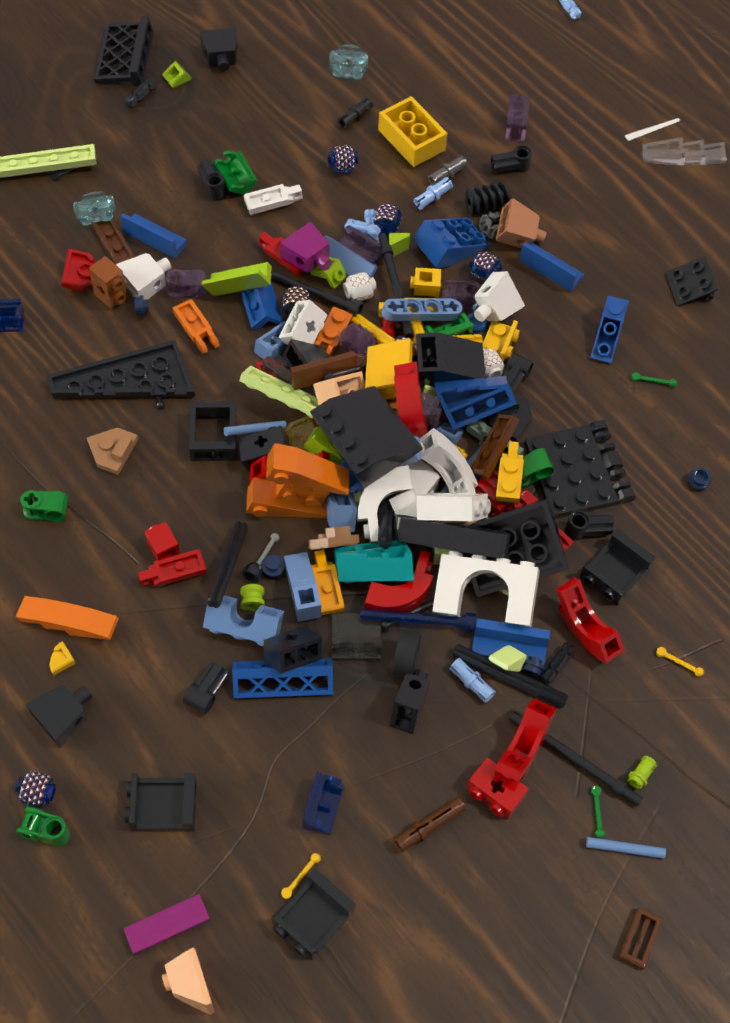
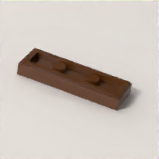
M111 215L92 222L93 229L114 264L135 258Z
M354 351L292 367L290 368L291 386L294 390L312 386L315 383L325 381L324 375L326 372L333 373L357 367V355Z
M498 415L471 466L475 477L490 478L520 421L516 416Z

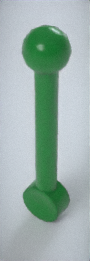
M634 372L631 376V380L634 382L643 380L667 384L672 388L677 386L675 379L669 381L640 376L637 372Z
M595 785L591 788V795L594 796L597 822L595 835L597 838L602 839L605 837V831L602 829L599 801L601 788Z

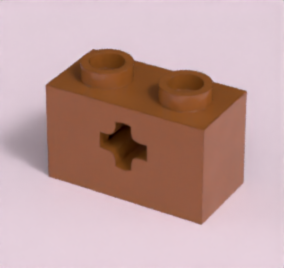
M104 256L89 267L94 295L111 310L128 298L123 270L110 259Z

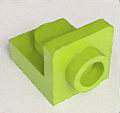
M329 257L332 264L328 270L323 271L317 266L310 273L313 276L326 278L330 287L336 288L346 277V273L340 259Z

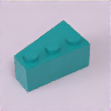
M392 540V545L388 549L379 547L378 542L334 547L335 565L339 582L414 581L412 552L406 542Z

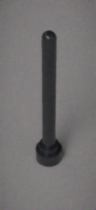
M271 271V279L290 287L302 286L309 291L310 295L346 309V312L352 314L353 317H356L357 314L361 315L364 302L357 299H350L348 301L276 271Z

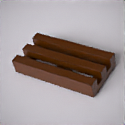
M638 907L618 958L626 960L629 964L636 965L639 969L644 970L663 918ZM642 915L645 919L633 951L629 955L627 951ZM652 920L655 924L640 960L637 958L649 923Z

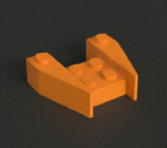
M274 443L267 455L266 480L253 478L247 488L246 513L254 514L257 517L327 518L325 499L329 493L349 494V469L300 448Z

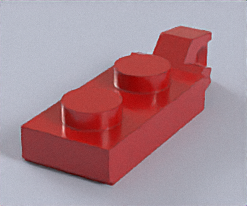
M263 232L259 236V245L264 249L263 251L295 275H301L304 272L302 269L281 257L280 242L285 239L281 236L273 238L266 232Z
M200 549L153 561L154 564L148 566L149 570L138 572V578L141 587L153 584L154 587L206 574L207 569Z

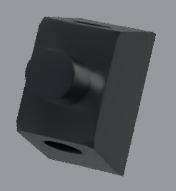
M236 28L200 31L201 49L210 67H218L220 71L224 72L229 69V65L236 64Z
M291 339L282 358L289 368L329 358L330 356L319 345Z
M416 669L413 674L407 673L394 701L389 726L411 734L414 733L430 685V681L427 680L428 674L424 670Z
M60 685L29 702L26 706L34 719L60 748L87 720L88 716L82 705L89 701L92 695L84 685L73 694L64 685Z

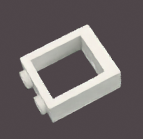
M430 493L417 496V520L476 521L488 518L491 509L488 494Z

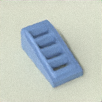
M285 321L255 341V354L269 363L275 360L288 346L277 338L286 323Z

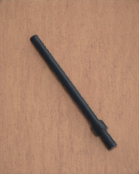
M381 233L378 235L381 245L380 253L381 257L385 260L395 299H404L393 261L394 253L392 246L388 243L387 235ZM401 321L405 337L412 338L414 333L411 322Z
M514 711L509 720L519 726L523 717ZM547 733L543 743L612 788L610 791L617 796L622 795L635 805H640L644 797L627 787L626 782L620 778L615 779Z

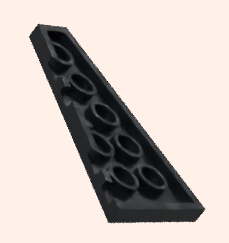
M176 340L46 375L53 398L195 397V392Z

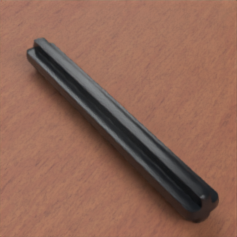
M238 521L235 523L207 599L209 607L219 608L247 533L248 525L246 522Z
M460 644L453 651V658L455 659L461 658L466 664L560 708L565 706L568 695L520 672L507 671L491 662L488 657Z

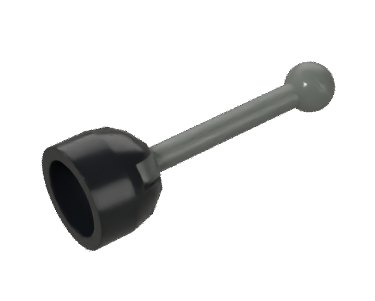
M277 533L271 534L270 542L258 561L248 563L243 569L242 575L246 580L252 583L259 582L263 574V569L260 565L274 542L279 540Z

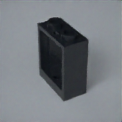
M201 401L190 403V461H236L237 435L230 436V441H196L197 418L230 417V426H237L236 402L207 403Z

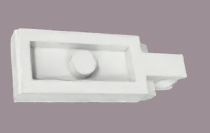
M281 184L247 193L244 195V201L250 215L292 204L302 199V190L300 185L288 187Z

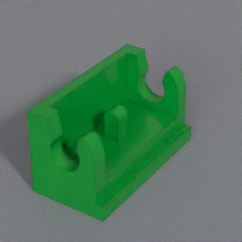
M224 151L223 153L228 159H216L214 164L219 173L223 175L227 188L230 192L243 195L249 193L258 180L242 152Z
M465 313L459 314L461 318H458L457 321L435 329L428 325L425 326L424 332H439L451 336L472 335L474 325Z

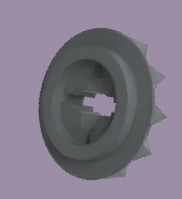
M498 210L495 213L488 211L486 215L482 214L479 220L481 233L492 239H496L499 226L498 224L492 226V222L500 221L501 214L498 213Z

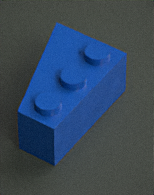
M506 376L435 382V392L453 430L516 405L515 395Z

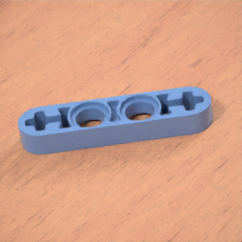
M451 298L388 299L382 307L381 314L389 321H453L459 317L462 305L459 301ZM407 307H413L417 313L410 312ZM427 307H433L437 312H431Z

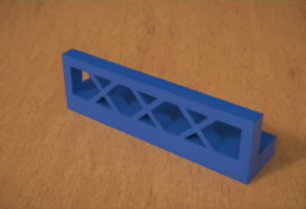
M322 658L284 673H279L264 661L233 662V698L333 695L332 658ZM317 676H328V687L317 688L312 681ZM292 677H299L305 682L299 689H292L287 684ZM267 678H274L280 683L274 690H268L262 685ZM238 679H249L255 685L248 691H239Z

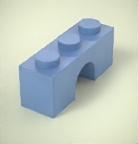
M224 595L219 608L209 607L208 605L206 607L203 627L210 629L213 633H226L233 635L238 640L248 639L256 641L261 646H264V639L280 634L284 611L261 605L255 612L253 620H245L237 613L236 605L238 599Z

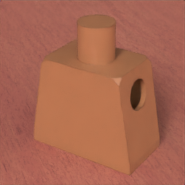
M512 198L502 208L496 241L522 248L524 243L529 245L534 241L542 243L546 237V232L538 228L539 215Z

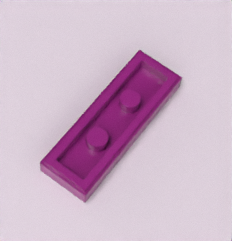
M198 894L124 928L133 954L137 955L210 921L201 896Z

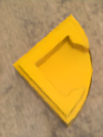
M63 641L54 648V652L51 655L49 665L53 676L76 664Z

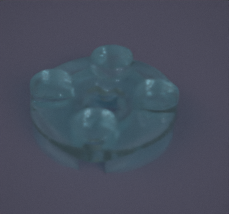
M347 44L340 46L339 50L335 51L334 49L330 54L329 62L332 74L335 77L360 79L367 70L368 55L366 52L364 54L361 48L356 45Z
M105 192L85 194L81 196L82 201L77 203L76 200L73 204L75 217L80 220L82 225H89L99 221H110L116 210L113 196H105Z

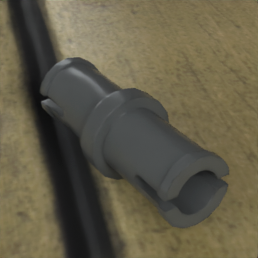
M460 155L452 162L443 164L439 170L428 175V179H431L429 180L430 184L434 186L444 177L453 178L455 173L467 167L466 159Z

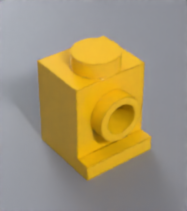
M416 268L415 276H411L410 289H414V295L439 298L441 269Z

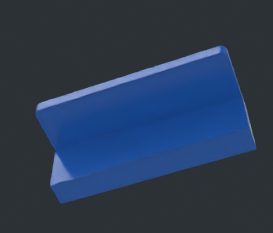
M135 213L132 217L125 214L121 216L123 233L174 259L187 245L186 239Z
M524 243L522 245L519 261L561 287L572 292L582 281L584 276L582 272L533 243L530 245Z
M272 283L269 286L240 291L252 329L259 330L268 321L276 324L283 322Z
M477 618L472 650L489 658L491 654L509 645L526 654V659H528V656L536 657L542 660V665H544L546 648L550 639V630Z

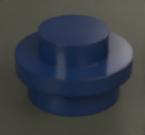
M140 295L139 298L134 299L135 313L145 317V312H149V301L144 299V295Z
M697 468L690 472L688 482L694 489L705 490L711 484V476L708 470Z
M269 555L262 561L263 573L268 577H279L285 571V561L279 555Z
M528 656L521 670L533 676H540L546 667L542 665V660Z

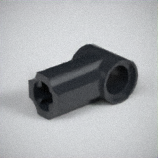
M519 145L514 151L491 155L490 160L493 172L512 169L517 172L528 171L531 164L532 150L526 145Z
M208 159L202 160L197 166V170L207 189L208 197L216 201L223 199L226 195L223 175L219 173L213 161Z
M513 353L509 358L502 375L507 377L513 393H515L522 380L527 379L534 365L533 361L516 353Z
M574 511L568 518L564 533L571 540H580L583 536L612 535L614 531L613 516L610 514H586L583 511Z
M210 662L197 683H193L186 691L183 703L206 715L212 708L216 700V694L228 678L229 672L223 666Z

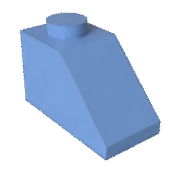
M330 492L325 499L329 527L350 526V531L355 532L357 505L352 494L342 495Z

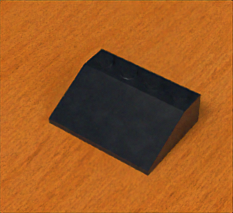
M375 386L329 398L310 411L317 426L363 488H366L423 450L420 443Z
M549 498L464 524L510 533L508 555L504 559L511 560L510 564L520 565V561L534 563V567L539 568V578L569 569ZM462 552L463 557L472 558V555H477ZM486 556V560L496 561L495 557ZM480 574L471 579L477 597L508 588L506 582L494 574Z

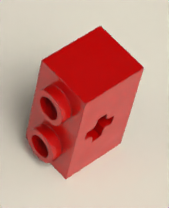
M487 757L470 778L467 789L474 799L488 804L490 810L499 817L504 816L506 819H509L526 797L529 788L520 781L507 779L502 773L495 771L497 764ZM496 788H499V789H500V791H497L496 793H493V792H492V789H493V790H495Z

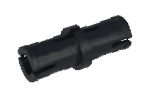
M365 97L358 104L352 105L347 113L338 118L340 127L347 129L353 122L359 121L363 117L362 115L373 108L372 100Z

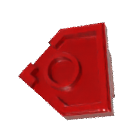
M68 249L61 287L84 291L92 287L89 267L96 262L90 253Z

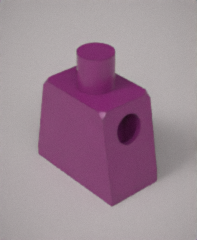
M311 222L280 242L281 257L305 272H310L317 266L326 271L332 264V261L329 259V243Z

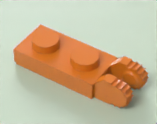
M192 299L172 308L174 315L192 341L196 343L202 354L208 352L207 346L202 340L206 336L214 348L219 347V341L213 333L212 327Z
M333 306L324 323V327L316 338L315 345L327 346L326 352L331 357L333 352L337 350L352 321L353 315Z

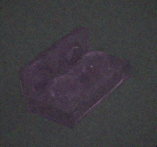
M350 225L345 228V236L339 243L375 264L381 258V244L363 234L359 229L353 228Z

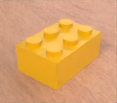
M412 96L379 112L378 130L413 167L446 150L448 133Z

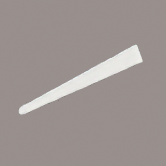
M677 118L624 136L629 141L679 122L680 119Z

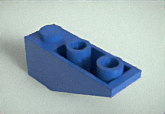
M612 296L607 297L590 359L609 364L612 363L628 307V300Z

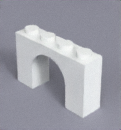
M449 551L448 555L441 554L433 612L435 614L459 618L463 592L467 583L480 574H494L506 582L509 590L505 623L526 627L532 626L540 573L539 568L534 567V563L520 561V565L510 564L511 560L496 558V561L486 560V556L472 555V558L462 557V553Z

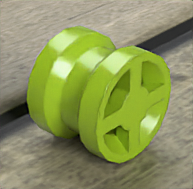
M248 584L241 587L240 595L243 597L240 605L242 610L256 612L261 605L265 606V601L262 599L264 595L263 586Z

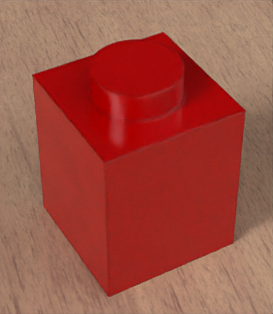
M166 522L155 524L144 532L146 542L156 560L180 554L179 544Z

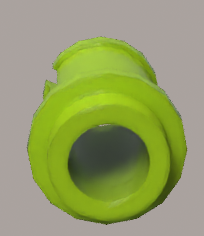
M643 756L636 769L628 774V783L635 789L645 787L647 785L646 780L657 767L656 761L649 756Z

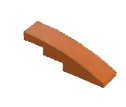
M24 596L16 614V618L20 622L41 624L45 629L66 631L70 636L106 640L111 639L119 619L115 615L95 609Z

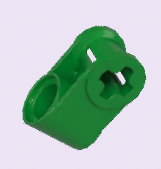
M536 449L523 457L522 479H524V482L521 483V488L544 479L555 471L545 449Z
M29 490L21 495L20 502L23 507V514L27 519L50 520L54 522H60L65 519L68 496L64 492Z
M32 807L25 808L24 812L26 815L22 825L15 832L18 836L55 847L63 846L69 841L70 829L61 817ZM62 827L58 835L51 836L54 828Z

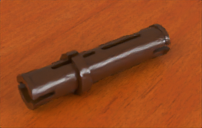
M456 797L422 821L412 823L411 828L393 838L398 850L403 853L418 841H425L429 834L465 812L467 809L464 802L459 797Z

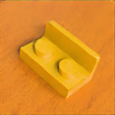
M514 320L512 326L492 321L484 339L483 348L494 349L503 363L505 359L511 357L513 351L511 344L512 342L516 343L519 337L520 330H517L518 321Z

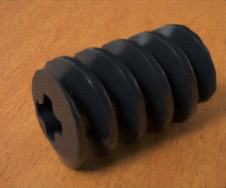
M503 181L498 182L497 185L491 183L489 186L475 187L474 190L469 188L465 193V205L470 215H472V209L479 214L480 207H482L484 212H487L488 205H490L492 210H495L496 203L499 208H503V202L505 201V204H507L511 200L508 187Z

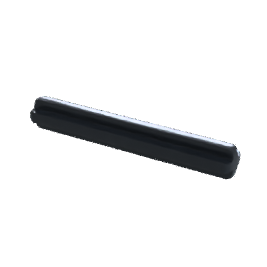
M394 494L386 497L380 503L378 546L384 549H388L392 545L393 508L389 499L393 498Z

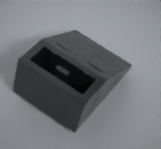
M439 332L416 334V355L420 386H434L435 382L486 378L483 343Z

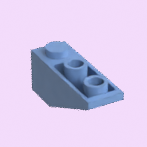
M307 552L284 556L297 622L321 618L320 597Z

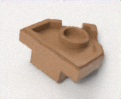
M114 428L87 437V442L97 467L119 475L139 438L137 434L120 428Z
M350 526L326 528V534H318V539L308 540V547L310 550L355 545L360 543L359 535H351Z

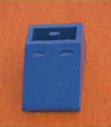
M467 217L424 220L413 238V241L436 268L450 267L490 247V243L485 239V236L478 231L473 222Z

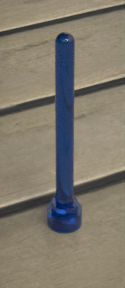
M362 609L359 612V616L362 619L458 626L460 629H464V632L475 633L476 613L466 612L465 615L456 617Z

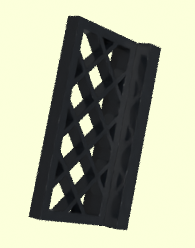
M141 16L140 22L106 24L94 76L96 84L133 82L135 87L143 83L153 36V28L149 16ZM138 29V30H137L136 32H134L133 34H129V33H128V32H130L131 30ZM119 30V32L113 36L110 34L111 31ZM124 35L127 37L121 42L118 41ZM130 42L135 43L130 48L126 47ZM112 43H115L116 46L110 50L107 48ZM120 49L124 50L120 55H115ZM129 55L132 57L127 62L123 61ZM110 56L114 58L107 64L104 62ZM117 63L121 64V66H119L115 70L111 68ZM126 69L129 71L128 75H120ZM107 70L111 72L106 76H101Z

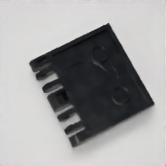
M605 420L594 421L589 425L525 438L524 445L527 453L529 454L540 448L545 449L555 471L553 474L538 480L544 499L549 498L555 519L570 516L574 511L589 512L629 503L636 499L633 489L630 488V481H620L614 485L611 482L624 478L626 471L621 469L623 464L618 451H614L616 449L614 443H604L599 447L597 446V443L605 442L611 438Z

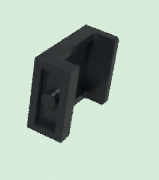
M617 529L613 533L610 542L589 565L586 564L583 567L580 578H582L587 586L594 587L607 601L613 602L618 606L651 569L656 557Z
M132 773V782H127L126 790L127 797H130V807L125 808V823H129L131 831L195 832L197 791L195 773H185L184 778H140L138 773Z
M315 868L308 876L306 884L278 915L275 914L272 917V924L274 925L272 929L282 939L288 937L294 943L293 948L303 958L309 956L313 960L353 914L356 904Z

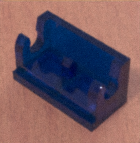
M1 299L0 332L24 331V309L21 299Z
M321 772L316 773L303 817L304 829L331 835L344 789L341 779L322 774Z

